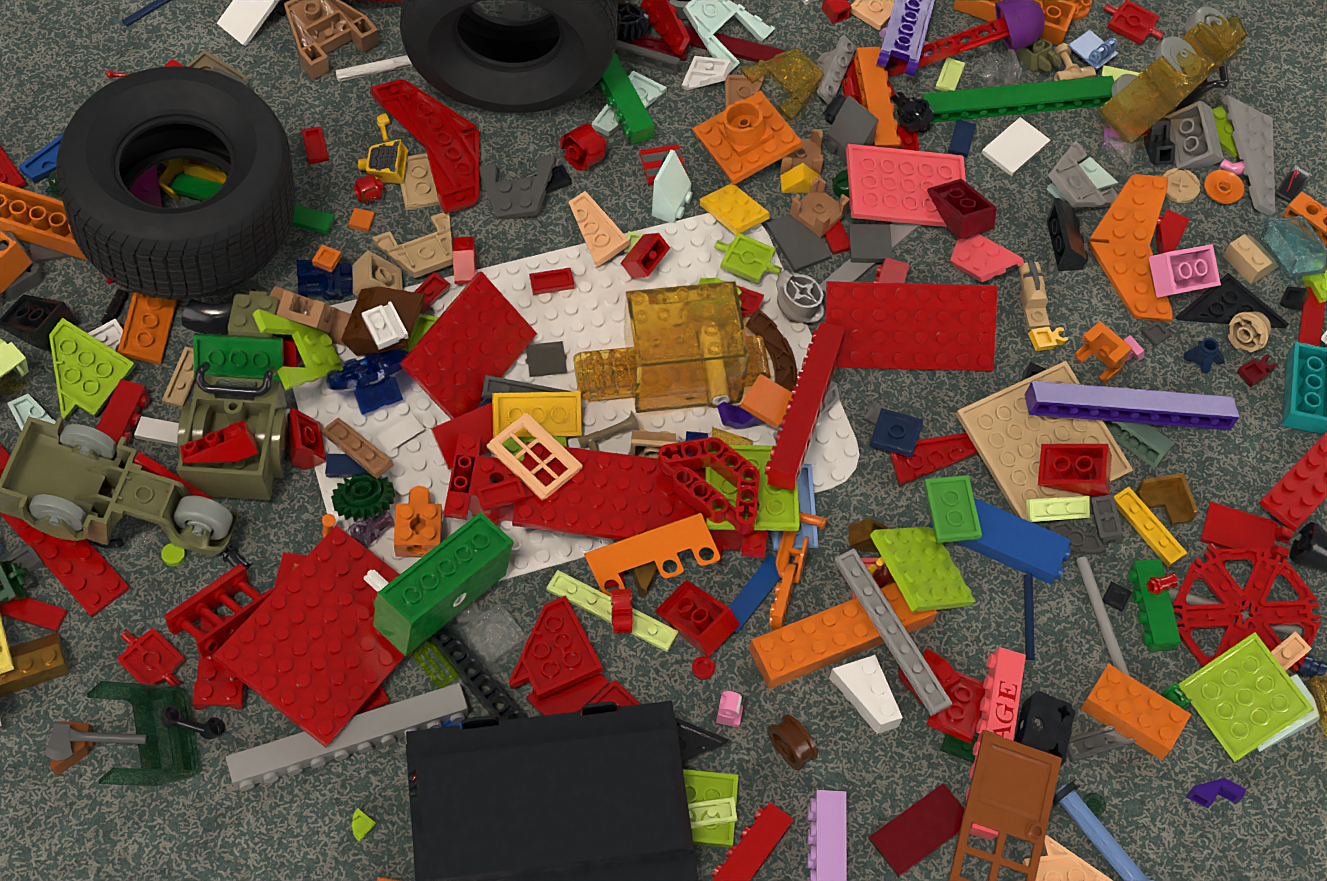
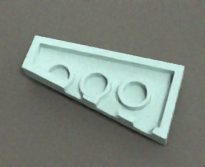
M632 71L628 76L645 108L667 92V87L635 71ZM608 104L592 122V127L596 131L608 137L622 127L620 123L616 122L614 111L608 107Z

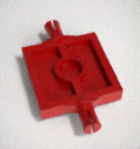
M1125 0L1118 8L1107 3L1103 11L1113 15L1107 28L1139 45L1150 35L1161 40L1165 32L1155 28L1160 16L1129 0Z
M154 628L138 638H135L129 630L124 631L125 634L122 633L121 638L129 645L126 651L116 659L118 663L148 693L164 681L173 689H177L176 684L180 686L181 681L173 673L185 662L184 657Z

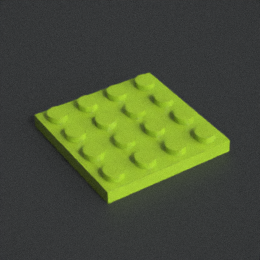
M729 445L759 470L757 516L754 530L799 531L798 481L794 491L767 485L768 475H765V467L767 461H772L770 454L773 446ZM714 450L709 451L711 453H717V451ZM727 464V466L729 467L735 466L733 464ZM706 467L705 481L723 494L729 503L735 507L737 488L711 467ZM747 477V478H744L745 480H748V481L752 480L751 478H748V477ZM742 498L745 501L751 500L749 498ZM719 507L713 508L716 511L722 510ZM743 514V520L747 521L748 514ZM706 518L708 529L735 530L734 526L727 520L717 524Z
M933 528L878 529L870 534L912 612L968 607L976 602L970 588L961 577L959 569L953 563L949 551L944 547L943 543H936Z
M1256 632L1178 684L1180 690L1186 694V698L1192 700L1191 705L1234 763L1314 710Z

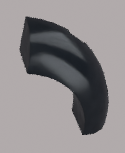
M191 299L183 311L181 318L182 326L202 334L227 335L233 301L224 304H207Z

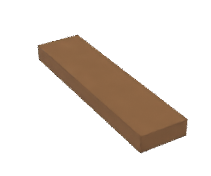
M340 418L335 419L321 430L323 436L376 479L394 466L393 461Z

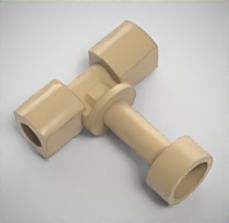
M1060 44L1054 49V53L1060 59L1062 58L1066 66L1064 71L1056 72L1054 81L1092 78L1096 76L1093 66L1079 68L1078 64L1072 63L1070 58L1071 49L1068 47V44Z

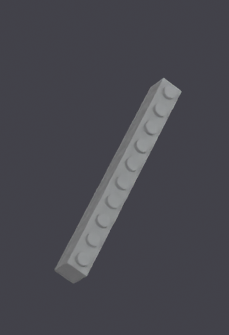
M460 683L355 715L326 748L304 731L225 757L235 790L246 791L252 789L255 786L254 784L263 781L264 783H272L278 780L279 776L285 774L289 776L297 775L302 772V769L310 766L312 768L322 767L326 764V761L332 759L337 761L344 760L349 757V754L357 751L359 753H366L372 750L373 746L379 744L383 746L391 745L398 738L404 736L406 738L407 731L441 728L442 722L451 720L452 724L460 723L465 717L469 716L468 707Z

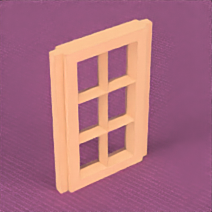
M528 413L522 415L487 444V448L517 477L520 476L521 481L542 501L583 468V465ZM522 427H525L535 437L527 446L515 435ZM510 437L523 448L514 456L502 445ZM538 442L552 453L543 461L530 449ZM525 452L529 453L539 463L531 471L518 460ZM555 457L568 468L560 476L546 465ZM542 467L555 478L548 486H545L534 476Z

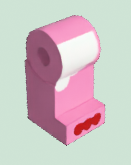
M731 691L722 692L716 723L739 728L743 710L741 705L742 696Z

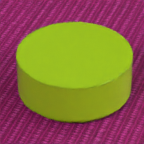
M170 543L163 548L161 556L166 565L178 566L185 560L186 553L184 548Z

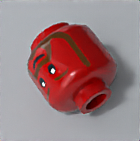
M373 174L357 179L355 186H353L358 201H362L364 204H370L381 199L383 195L382 190L385 189L381 179H376Z

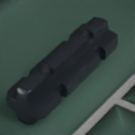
M118 289L114 294L115 298H112L106 310L107 314H104L101 319L102 325L115 318L117 319L124 306L123 302H126L128 298L125 290Z

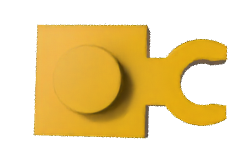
M1050 327L1031 329L1028 333L1036 352L1054 349L1056 345H1063L1068 340V337L1062 338L1059 336L1064 331V328L1061 327L1056 328L1054 332L1051 331Z

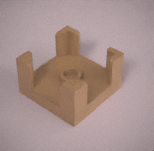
M813 129L811 139L800 138L803 147L780 159V173H785L804 163L818 174H821L823 154H821L822 129Z
M818 176L812 182L810 192L802 200H800L799 194L792 199L789 215L821 238L847 214L850 199L842 194L840 201L837 202L824 192L826 181Z
M284 290L276 315L330 333L337 308L315 300L311 312H306L304 310L307 300L296 295L294 296V293Z

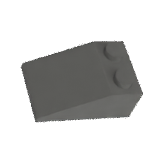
M849 95L827 134L825 145L830 152H835L841 157L842 162L847 165V145L873 146L879 119Z

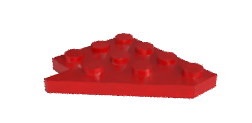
M566 595L544 604L509 680L511 690L530 682L538 700L603 672V667Z

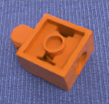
M415 486L410 490L408 504H396L394 550L396 557H423L442 542V504H431L430 492L424 486Z

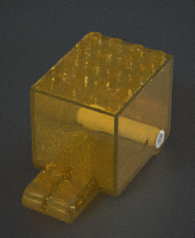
M736 281L626 291L624 313V340L626 348L584 351L575 354L573 357L577 391L581 392V399L594 402L633 398L636 413L704 406L717 408V405L722 402L729 404L740 403L743 398L744 387L752 386L760 374L768 379L771 377L763 337L746 336Z

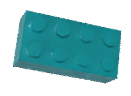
M1295 342L1288 352L1282 426L1323 435L1327 432V348Z

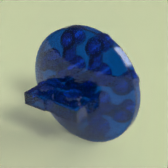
M396 349L379 354H364L365 358L356 360V358L349 359L344 362L343 371L340 372L339 369L327 373V387L330 390L353 391L360 414L362 415L377 410L384 405L401 401L403 397L395 376L404 370L400 363L409 351Z

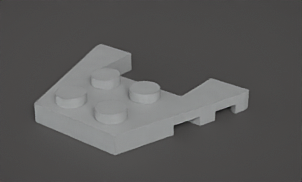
M1075 141L1048 174L1049 178L1071 207H1111L1118 196L1117 192L1113 187L1101 193L1077 163L1083 160L1087 154L1080 144Z

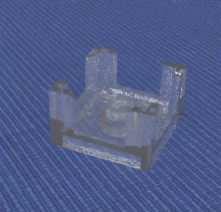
M501 602L462 627L464 640L469 646L471 644L482 657V663L488 672L499 666L498 660L516 648L517 653H520L524 650L527 643V636Z

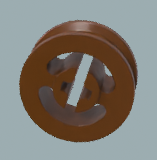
M785 714L778 725L772 724L767 728L768 736L773 746L793 769L799 771L804 767L805 761L817 758L818 753L812 738L793 716Z

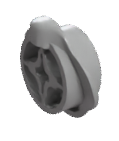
M788 270L782 271L776 281L778 291L777 304L782 313L795 321H802L813 325L819 323L824 314L821 286L808 275L789 272Z

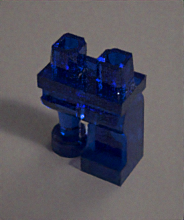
M296 260L299 295L307 298L308 295H321L325 300L330 301L334 299L343 300L342 295L353 294V280L341 281V278L353 277L351 263H340L339 261L333 272H329L314 266L312 260ZM319 283L318 285L307 286V284Z

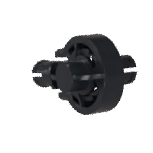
M897 92L900 96L899 98L894 94L893 102L903 110L902 112L898 108L897 112L899 121L904 129L909 132H927L925 127L927 130L930 129L931 125L929 123L934 116V111L928 101L916 99L915 97H912L913 101H911L902 92Z

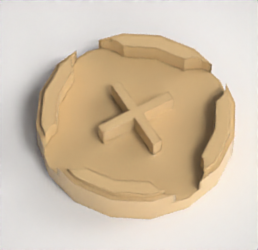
M1173 168L1163 174V177H1168V188L1165 196L1171 201L1188 203L1198 196L1200 181L1191 171Z

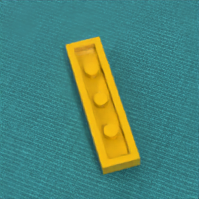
M1130 487L1114 496L1119 512L1168 568L1187 555L1185 549Z

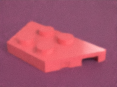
M980 234L962 239L958 238L950 259L954 267L980 282L1005 273L1006 268L1015 264L1018 267L1024 264L1022 257Z

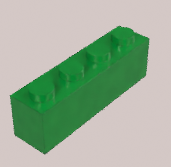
M1161 559L1134 561L1128 570L1127 576L1128 581L1133 583L1134 587L1132 598L1133 602L1138 604L1137 620L1143 626V644L1147 645L1149 652L1176 650L1181 643L1169 590H1163L1160 594L1156 595L1150 593L1147 588V581L1151 577L1159 578L1165 576Z

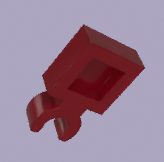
M1264 355L1260 362L1253 359L1237 370V373L1250 388L1266 379L1268 374L1276 368L1277 363L1272 365L1266 363L1270 357L1269 355Z

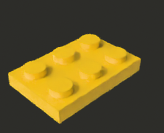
M732 183L699 199L700 206L735 235L769 219V212Z

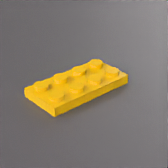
M581 392L492 393L493 438L526 413L552 437L582 436ZM522 427L515 433L517 437H534L525 427Z

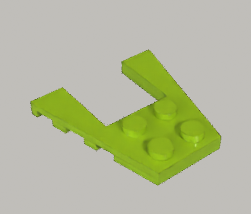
M257 309L253 313L260 333L292 335L306 368L283 366L277 371L285 390L302 386L308 382H315L320 378L325 379L343 371L340 358L336 354L328 333L261 309Z

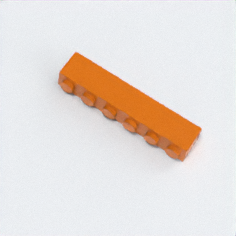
M858 47L854 56V64L863 103L862 106L879 119L873 146L900 148V136H897L896 133L897 120L893 117L894 104L890 102L891 88L887 86L888 72L884 70V67L876 65L880 54V47Z

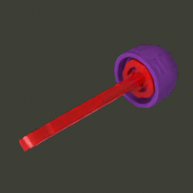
M1003 0L995 4L996 20L923 45L917 68L1002 38L1011 52L1029 46L1043 32L1045 24L1044 13L1040 5L1034 0ZM982 32L989 33L987 36H980ZM966 38L971 39L968 43L961 42L963 39ZM926 52H933L931 56L924 55ZM893 56L889 57L884 70H887L889 77L905 73L907 62ZM889 65H896L894 69H887Z

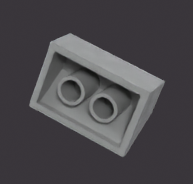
M1200 100L1165 116V118L1171 120L1170 140L1176 145L1175 161L1177 168L1209 167L1224 160L1210 106Z

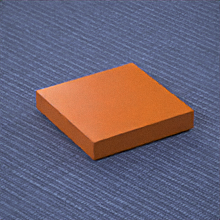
M760 374L739 407L778 429L783 416L787 414L788 401H793L791 399L792 392Z

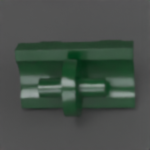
M8 560L0 561V581L3 585V588L0 589V603L23 600L27 597L22 588L26 584L24 577L29 574L27 568L19 569L17 563L10 564Z

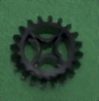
M623 1L618 2L617 40H622L623 42L629 40L632 42L633 39L639 40V37H644L649 28V15H647V11L643 10V7H638L637 4L625 3Z

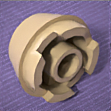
M1242 312L1235 315L1229 323L1230 334L1228 338L1236 349L1242 348L1249 352L1258 351L1268 341L1271 324L1268 318L1260 312Z

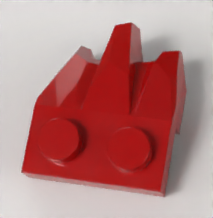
M928 648L924 650L923 657L944 691L960 683L961 678L945 658ZM899 667V680L907 691L911 690L922 705L923 703Z

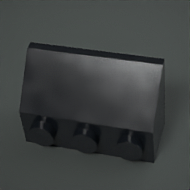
M1055 198L1046 221L1058 271L1082 270L1088 261V252L1084 250V236L1079 230V217H1076L1073 207L1062 199Z

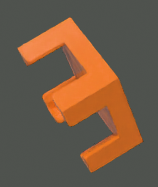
M1099 321L1083 335L1081 340L1083 342L1087 341V343L1075 353L1074 357L1083 362L1091 354H1094L1109 367L1099 376L1104 383H1107L1123 369L1132 347Z

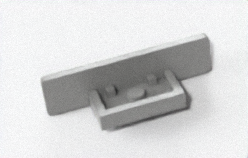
M845 35L840 37L835 50L828 53L825 52L819 57V62L812 72V78L809 82L812 87H819L817 94L827 104L836 96L856 49V46Z

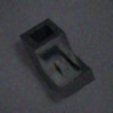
M1169 118L1149 119L1148 135L1144 136V146L1149 160L1154 165L1174 164L1176 145L1169 139L1171 120Z

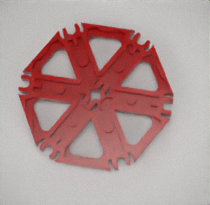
M1263 547L1213 549L1204 553L1203 556L1207 560L1206 563L1201 562L1198 557L1194 562L1192 561L1172 606L1175 608L1173 609L1174 615H1178L1181 618L1180 621H1176L1177 627L1182 626V628H1178L1180 639L1202 668L1254 632H1256L1271 652L1282 641L1270 626H1301L1304 629L1302 639L1311 647L1321 623L1314 621H1318L1321 615L1311 613V609H1317L1319 603L1309 604V602H1316L1318 599L1285 557L1279 565L1280 554L1274 560L1268 558L1270 550L1266 549L1262 556H1260ZM1246 559L1252 562L1253 569L1243 590L1222 565L1223 561ZM1278 575L1285 577L1299 596L1296 601L1265 602L1272 584ZM1195 579H1202L1221 604L1189 605L1186 602V597ZM1250 606L1248 610L1250 617L1241 624L1243 614L1240 612H1244ZM1226 628L1214 656L1211 657L1206 656L1191 637V631L1194 629ZM1306 654L1290 667L1293 673H1296L1299 670L1298 668H1301Z

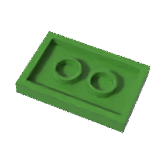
M969 475L925 479L924 488L936 543L981 539L982 532Z

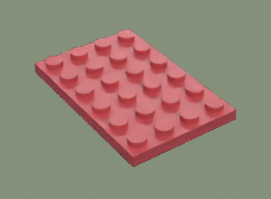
M856 144L847 145L846 157L851 218L947 227L927 190L928 188L961 178L966 182L964 157L962 155Z

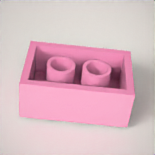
M1213 244L1166 252L1149 257L1157 298L1221 285Z

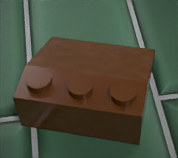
M379 286L361 289L341 341L356 356L406 348L426 296L422 293ZM388 302H392L408 333V339L402 338L398 343L379 350L361 313L380 305L386 306Z

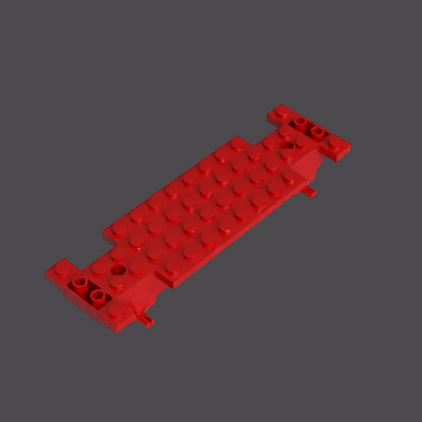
M459 433L443 512L444 517L467 520L468 510L472 512V516L477 515L482 511L475 493L476 488L493 484L492 482L498 483L517 477L498 458L479 456L482 436ZM537 443L530 448L542 461L552 454L541 443ZM565 446L563 447L583 465V468L548 498L542 501L522 482L526 500L482 512L496 526L498 522L506 520L512 521V526L617 540H624L699 514L696 509L673 491V477L659 469L657 458ZM527 452L524 453L523 461H520L529 471L539 465ZM556 457L546 464L558 476L568 469ZM543 467L534 474L545 486H548L555 480ZM705 468L692 470L704 479ZM679 480L681 483L687 482L686 480ZM700 493L696 494L699 497L705 496L704 494ZM708 529L720 554V559L717 563L721 562L722 551H740L741 547V556L764 559L767 530H753L749 534H740L736 530Z

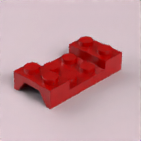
M201 616L200 630L206 634L216 626L204 616ZM219 616V617L222 618V619L225 621L226 619H228V618L231 617V616ZM215 652L204 659L199 655L197 682L194 683L193 706L195 710H203L207 706H229L236 710H243L245 684L213 659Z

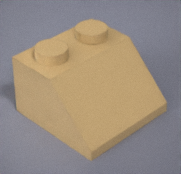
M1246 234L1231 242L1223 255L1250 285L1281 266L1254 237Z
M369 250L352 265L353 294L357 297L361 289L377 286L403 290L402 269Z
M643 429L632 430L630 455L658 459L659 449L663 445L676 443V433L668 431L649 432Z

